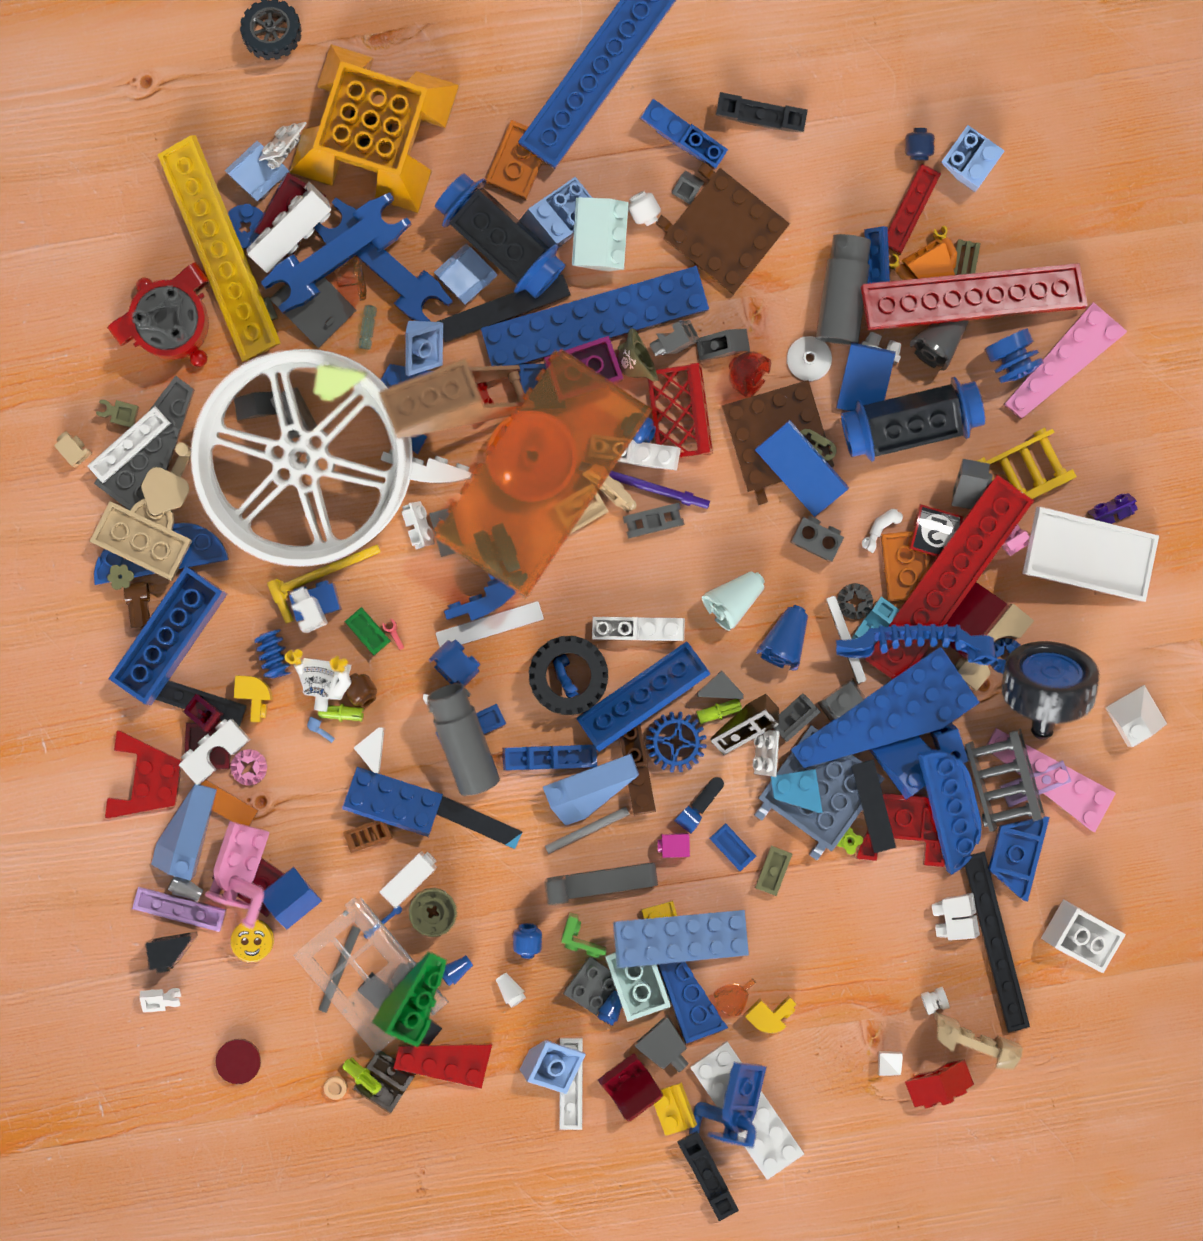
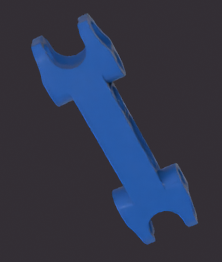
M390 192L377 199L370 200L352 214L358 223L311 256L299 262L295 255H291L276 265L269 275L261 281L265 289L281 282L290 286L291 294L289 298L278 307L283 314L297 307L304 306L318 296L320 290L315 284L373 244L377 251L380 252L396 242L403 232L412 225L408 218L402 219L395 224H388L382 220V211L394 200Z
M335 198L332 203L342 214L340 225L331 229L318 222L313 227L326 244L358 223L352 215L356 209L338 198ZM372 244L356 255L401 295L394 302V305L414 321L431 322L422 311L424 303L429 299H438L448 307L453 303V300L442 289L439 282L429 273L423 270L416 278L386 250L378 252Z

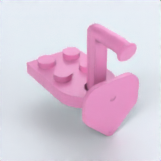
M229 822L214 867V880L210 891H207L205 896L223 904L249 909L242 923L248 928H254L264 893L263 889L253 884L252 881L255 878L270 832ZM221 889L225 890L224 894L220 893ZM240 893L251 898V904L236 899L237 894Z

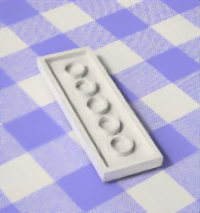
M728 1041L690 1066L715 1105L723 1108L724 1096L728 1088L733 1062L742 1063ZM761 1091L757 1111L752 1121L757 1132L754 1148H745L768 1180L803 1156L804 1152ZM747 1131L738 1133V1136L746 1138Z

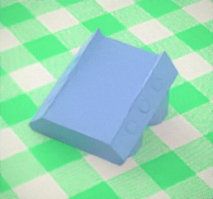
M258 141L225 170L256 201L265 199L270 189L275 184L281 182L285 174L289 172L283 164L279 168L271 169L267 164V160L259 161L258 159L263 154L262 149L264 146Z
M467 243L433 272L464 304L471 302L477 293L485 286H488L497 276L495 271Z

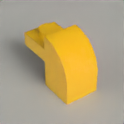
M235 675L234 698L252 699L250 722H262V718H266L267 704H263L264 700H273L270 687L258 677Z
M788 995L772 1011L759 999L744 1015L758 1030L765 1033H777L787 1027L781 1019L783 1017L787 1019L795 1012L794 1006L796 1002Z

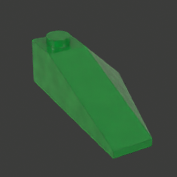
M428 951L384 1000L372 1023L384 1033L419 1047L430 1027L431 1020L429 1016L432 1007H435L436 1004L434 997L437 988L441 985L447 960Z

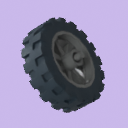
M261 0L258 4L257 2L253 3L250 9L247 8L244 12L245 16L240 21V31L243 42L250 53L253 52L254 56L258 58L264 57V60H270V58L277 60L281 59L283 55L288 56L291 54L290 51L292 49L295 50L297 48V42L301 40L302 28L299 16L292 6L289 7L288 3L283 0L282 2L278 0ZM275 17L279 19L275 22L272 18ZM283 22H286L287 28H282L279 26ZM257 25L263 27V29L255 31ZM278 33H284L281 38L278 37ZM266 34L264 40L257 37Z

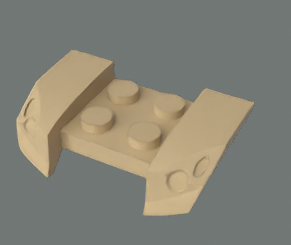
M938 1012L934 1013L937 1023V1039L951 1051H954L956 1043L962 1044L998 1058L996 1068L1014 1069L1020 1061L1023 1047L1019 1043L1001 1036H997L996 1041L985 1035H980V1038L975 1037L971 1030L961 1027L956 1019Z

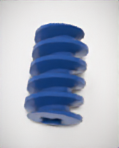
M281 629L260 634L259 637L254 639L255 643L262 644L256 648L257 652H264L259 657L260 661H266L261 666V669L269 670L263 675L264 678L273 679L292 673L285 672V669L290 664L283 663L285 655L280 654L281 651L286 649L285 646L278 645L283 640V637H276V634Z

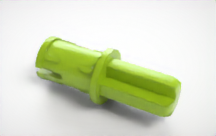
M734 699L721 704L715 703V706L696 711L701 725L718 718L723 720L722 717L739 712L742 706L739 699Z
M340 704V706L328 705L327 712L318 711V716L320 718L339 719V722L343 720L362 722L364 708L344 706V704Z
M354 1058L345 1061L343 1070L350 1074L357 1084H362L371 1093L377 1094L382 1085L370 1075L369 1069L363 1068Z

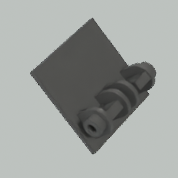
M589 956L588 959L586 958V962L581 969H578V973L573 976L574 978L570 984L565 987L566 989L563 994L597 1016L598 1010L613 991L616 990V986L610 970L600 964L595 958Z

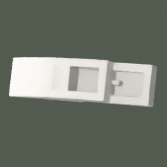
M592 434L588 457L677 471L681 448L645 442L638 444L634 440Z
M390 449L389 453L383 451L380 460L393 464L392 449ZM435 456V459L429 458L426 466L423 465V460L413 457L410 480L426 483H451L472 478L473 473L468 472L470 467L459 463L456 464V467L448 465V460L439 456Z
M593 617L592 639L684 641L685 618Z

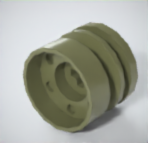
M426 888L418 892L411 900L409 907L410 921L413 927L422 935L429 937L441 936L447 933L455 923L457 917L456 905L452 897L444 890ZM437 906L436 911L439 914L437 916L433 915L431 918L428 917L429 912L426 911L427 908Z

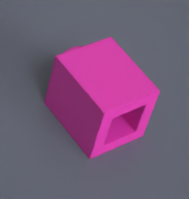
M689 833L662 834V839H657L658 853L662 852L663 858L690 857Z

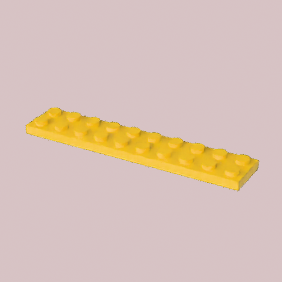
M190 135L157 155L242 362L249 361L278 346L281 342L196 135Z

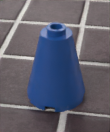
M797 605L788 607L758 646L756 653H762L761 658L777 667L783 668L784 665L791 666L789 670H797L800 665L808 615L805 613L806 610Z

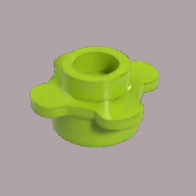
M849 828L837 846L843 847L849 855H852L856 852L857 846L863 843V837L856 835L853 829Z

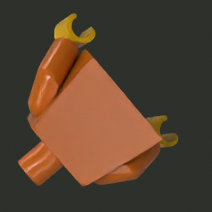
M941 227L943 235H939L936 229H934L933 237L935 240L901 260L903 264L899 263L898 255L892 254L897 261L894 264L889 263V268L895 269L896 274L902 280L955 275L957 250L951 239L946 237L947 227Z

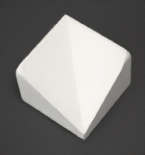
M879 1051L878 1075H901L903 1053Z

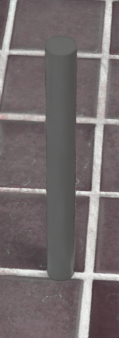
M353 925L319 1006L318 1010L327 1013L358 938L361 928Z

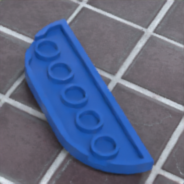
M190 523L174 524L172 531L192 540L179 569L229 560L224 545L211 531ZM104 549L95 565L94 583L95 585L111 583L107 577L111 574L110 568L113 565H126L128 570L133 572L134 578L156 573Z
M928 750L918 753L946 871L952 875L964 867L972 858L970 854L975 845L979 844L981 837V818L972 780L966 766L948 752Z

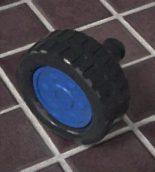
M1053 641L1026 643L1015 648L1006 659L1002 678V694L1007 704L1013 710L1032 719L1031 732L1034 737L1048 739L1053 735L1055 723L1076 721L1091 711L1098 692L1099 669L1089 655L1076 647Z

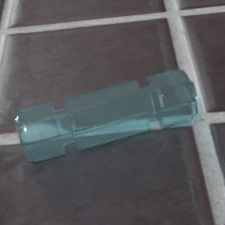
M365 305L363 314L365 317L362 319L360 332L362 337L359 338L358 346L365 350L371 348L372 341L370 339L373 337L374 317H376L377 308L372 305Z

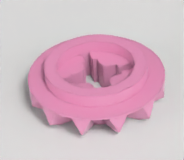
M243 750L236 754L231 762L233 777L243 785L259 783L267 772L266 760L256 750ZM255 760L252 768L256 775L250 771L242 775L245 766L241 761L251 763Z

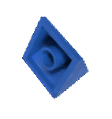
M294 866L263 891L264 898L262 902L286 930L322 902Z

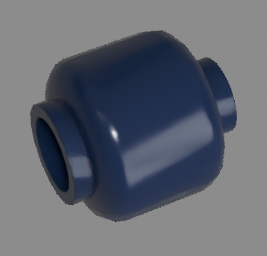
M914 128V132L906 135L905 154L911 156V160H929V157L935 151V135L927 132V128Z

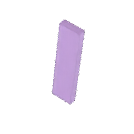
M138 887L132 908L218 932L221 931L226 909L143 887Z

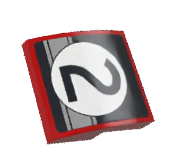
M920 504L908 548L938 556L962 523L963 517Z

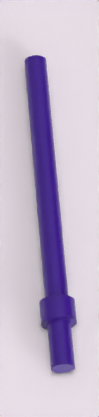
M581 461L579 470L585 471L592 464ZM606 469L608 475L620 483L682 501L681 504L690 506L692 504L705 509L709 507L710 500L693 496L694 493L685 491V493Z

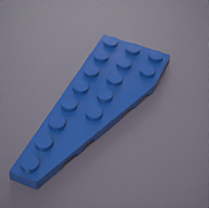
M939 647L867 696L861 703L845 714L832 720L794 746L791 750L803 768L942 729L980 702L942 647Z

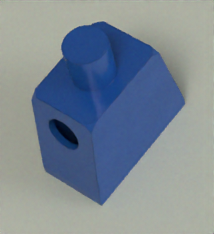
M952 722L942 729L930 732L937 750L948 753L953 752L951 755L958 758L962 763L968 761L959 730Z

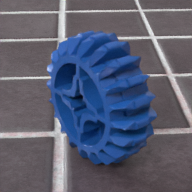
M670 712L669 720L666 719L664 714L661 715V719L664 722L660 724L659 721L654 720V724L658 726L655 730L652 727L648 729L654 733L653 736H646L647 740H653V744L646 745L647 749H654L653 752L649 753V757L657 755L658 758L654 763L657 765L660 761H663L664 763L661 766L663 770H665L667 764L671 765L670 772H674L675 766H678L679 772H683L682 765L684 764L690 770L692 768L689 763L691 760L695 764L699 763L694 758L696 754L700 757L704 756L702 752L698 751L699 747L706 748L707 746L706 744H700V740H705L706 735L699 736L698 734L704 728L699 727L696 729L694 726L699 721L696 719L691 724L689 722L691 715L689 714L685 720L682 719V712L678 713V718H674V713ZM676 723L671 736H658L665 726ZM682 724L691 729L695 741L686 740L682 737ZM677 730H679V740L688 744H682L679 748H676L674 754L673 744L664 740L674 739L673 736H676ZM657 743L670 746V760L660 753ZM681 748H694L687 758L677 761Z

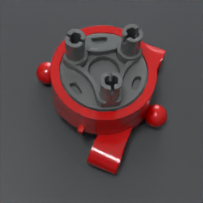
M196 262L188 265L171 280L152 282L147 277L140 278L136 283L138 293L134 296L129 311L114 320L107 328L120 346L135 339L136 342L133 343L135 347L141 346L156 357L173 360L190 356V362L193 366L202 367L207 363L208 357L199 348L206 338L209 318L202 301L205 295L203 293L197 295L195 292L203 288L209 282V279Z

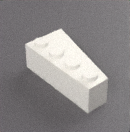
M310 182L305 185L304 188L307 191L302 196H295L292 199L288 212H280L272 222L274 227L272 229L267 227L246 249L247 254L266 273L282 262L281 259L286 254L291 255L298 248L297 243L302 238L307 239L314 232L313 227L318 222L323 223L330 216L331 207L329 201Z

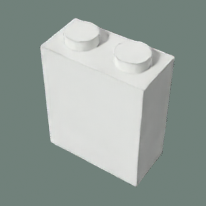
M421 851L380 893L396 908L437 868L435 865L436 859L429 852L424 854Z

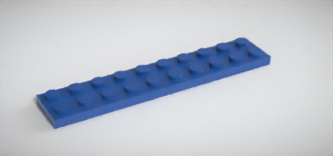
M620 0L518 143L556 169L676 0Z
M697 266L483 327L481 331L491 366L519 365L545 358L606 336L614 338L628 334L631 328L638 331L709 310Z

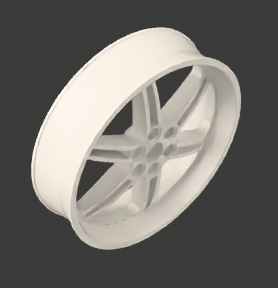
M297 349L268 354L254 359L232 372L218 385L205 403L198 417L192 441L191 462L195 487L200 501L213 523L229 540L244 551L260 559L288 566H313L328 563L354 552L372 540L386 527L398 511L406 495L412 471L413 452L411 437L396 438L379 391L385 390L388 387L374 373L360 363L333 352L315 349ZM324 364L368 372L367 377L355 385L351 396L313 431H308L304 428L289 378V374L293 369L300 367L318 368L319 365ZM278 372L281 373L294 421L292 425L288 424L277 377ZM260 374H266L271 380L282 431L280 440L230 429L224 424V416L232 400L247 383ZM362 395L363 400L328 436L323 429L355 398ZM366 405L376 410L389 434L393 451V465L390 470L383 471L331 455L328 451L330 442ZM292 429L297 430L300 434L298 442L290 438ZM222 432L266 444V451L221 438L219 433ZM315 435L319 436L322 440L320 448H316L312 444V438ZM216 444H222L267 459L273 464L272 473L239 509L234 508L227 501L219 486L212 455ZM276 446L283 448L284 455L282 458L274 454ZM299 452H305L307 454V462L305 460L302 462L299 460V458L301 457ZM320 458L327 460L328 468L326 470L319 468L318 460ZM336 464L384 477L386 482L383 483L334 471ZM282 468L289 470L290 478L288 480L280 476ZM304 474L311 476L312 484L310 486L302 482ZM321 476L377 487L381 492V498L374 513L357 532L347 539H337L332 533L319 483ZM274 481L278 487L246 519H243V512ZM291 484L298 489L315 540L312 545L306 546L276 543L255 534L251 528V522L276 496ZM309 491L314 493L327 541L322 539L307 493Z

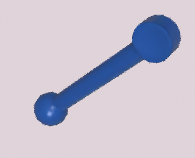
M398 905L396 908H393V911L372 929L366 930L364 937L370 939L377 929L395 914H400L402 907Z

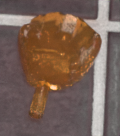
M752 978L744 986L727 984L717 989L714 997L722 1013L728 1016L741 1015L748 1001L749 994L747 990L756 981Z

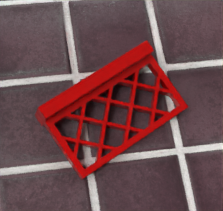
M692 363L685 366L656 370L657 375L662 374L668 379L661 390L654 385L653 381L648 379L653 423L656 427V444L663 445L669 439L684 451L680 453L679 458L713 454L702 364ZM687 371L688 380L682 387L673 379L678 372ZM667 373H673L671 377L666 375ZM671 382L681 388L674 399L664 393V390ZM688 385H689L690 392L686 390V387H687ZM655 389L659 392V393L656 395V397H655ZM683 391L691 396V402L686 409L676 402ZM661 394L671 401L664 412L657 408L656 401ZM674 404L684 411L677 421L666 415ZM691 407H692V412H693V414H691V413L689 412V409H690ZM686 413L694 419V425L689 431L679 425ZM664 417L674 423L667 434L659 428V423ZM677 426L687 433L679 444L669 437ZM694 429L696 437L693 434H691ZM660 433H661L663 436H665L662 441H661ZM689 436L696 440L697 450L687 451L682 447Z

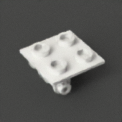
M293 123L290 126L280 127L274 134L276 136L274 140L264 146L262 149L263 154L258 160H267V164L271 169L279 168L285 158H287L288 153L299 142V133L307 123Z
M768 730L754 738V745L756 747L753 759L754 774L776 777L779 731Z

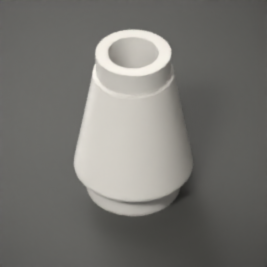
M507 972L496 979L505 1003L509 1004L511 1008L526 998L524 995L525 991Z

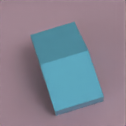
M881 596L861 622L851 639L863 636L869 628H878L881 625L888 627L899 609Z

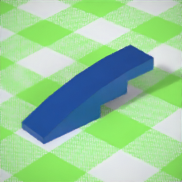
M594 745L502 748L503 770L589 768L597 766V749Z

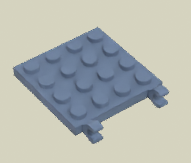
M810 725L797 744L818 731V729ZM791 752L777 771V775L816 769L822 813L774 799L770 781L758 798L763 804L754 815L763 820L770 809H774L818 841L809 853L811 857L818 860L826 848L830 851L834 850L862 811L851 765L861 763L862 761L853 755H848L803 768L794 753ZM878 774L879 782L881 784L885 778Z

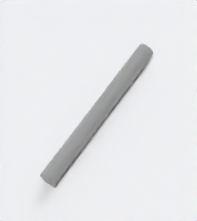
M627 807L617 810L546 845L545 848L548 854L630 815Z

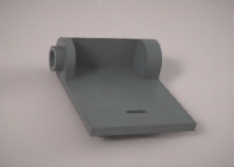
M325 277L315 284L320 290L318 296L304 306L285 313L318 348L356 311ZM285 283L270 298L277 307L289 298L291 294L290 286Z

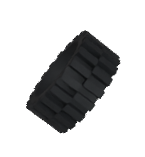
M560 636L549 640L533 656L529 667V683L534 696L542 706L558 714L575 715L589 710L601 699L608 683V668L602 653L591 642L577 636ZM560 654H577L584 658L590 667V684L577 697H561L555 694L547 683L546 672L548 665Z

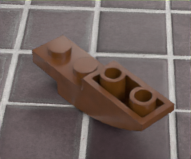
M638 724L620 737L623 757L632 754L639 776L628 784L634 816L656 812L641 725Z

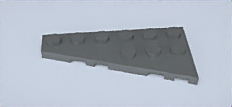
M175 376L151 407L152 409L156 406L171 424L105 483L97 479L94 484L128 510H131L135 503L145 499L141 485L152 468L159 467L168 471L195 390Z

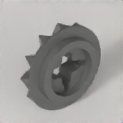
M853 583L842 588L838 594L837 602L845 617L861 619L871 611L873 597L870 590L864 585ZM854 591L858 599H865V602L858 604L857 611H855L853 604L846 603V601L853 599Z

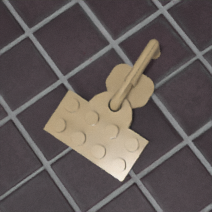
M183 442L178 443L175 447L176 453L179 456L171 472L156 467L147 473L141 485L145 499L135 503L131 510L111 501L109 502L90 540L91 543L173 581L192 542L191 539L172 531L174 515L171 510L181 507L189 493V484L181 476L191 457L192 449Z

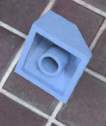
M545 1040L528 1051L519 1070L527 1082L567 1094L586 1054Z

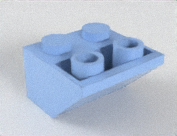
M967 125L941 163L958 181L976 192L1004 153V150Z

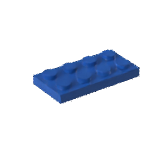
M357 767L342 810L429 837L443 794Z

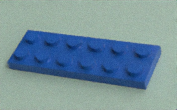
M686 641L576 719L600 752L711 673Z

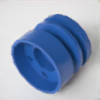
M1028 328L985 348L990 362L1001 360L1003 363L994 370L995 373L1004 370L1007 372V374L998 378L1000 383L1016 381L1033 373L1044 363L1042 358L1035 361L1031 360V357L1039 353L1038 350L1029 352L1026 350V347L1034 342Z

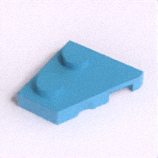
M816 769L776 775V777L770 776L774 799L822 813Z

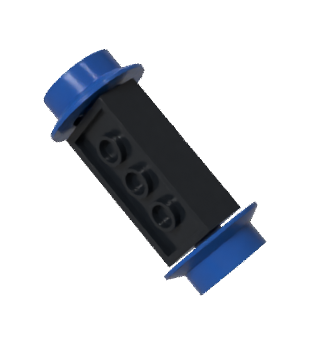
M463 173L450 184L435 204V208L444 215L442 226L444 228L449 225L454 227L507 277L517 284L514 289L515 293L526 290L535 299L538 298L556 280L566 266L556 256L558 245L555 244L549 248L484 189L486 184L484 178L474 182L468 175Z
M951 377V384L867 405H863L860 400H857L855 410L841 413V421L850 456L856 457L865 454L873 462L877 456L959 436H964L965 439H968L971 428L985 425V413L981 395L975 381L961 384L956 377Z

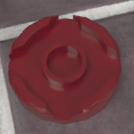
M234 1039L226 1042L216 1055L218 1074L231 1084H244L251 1081L258 1074L261 1067V1057L258 1048L246 1039Z

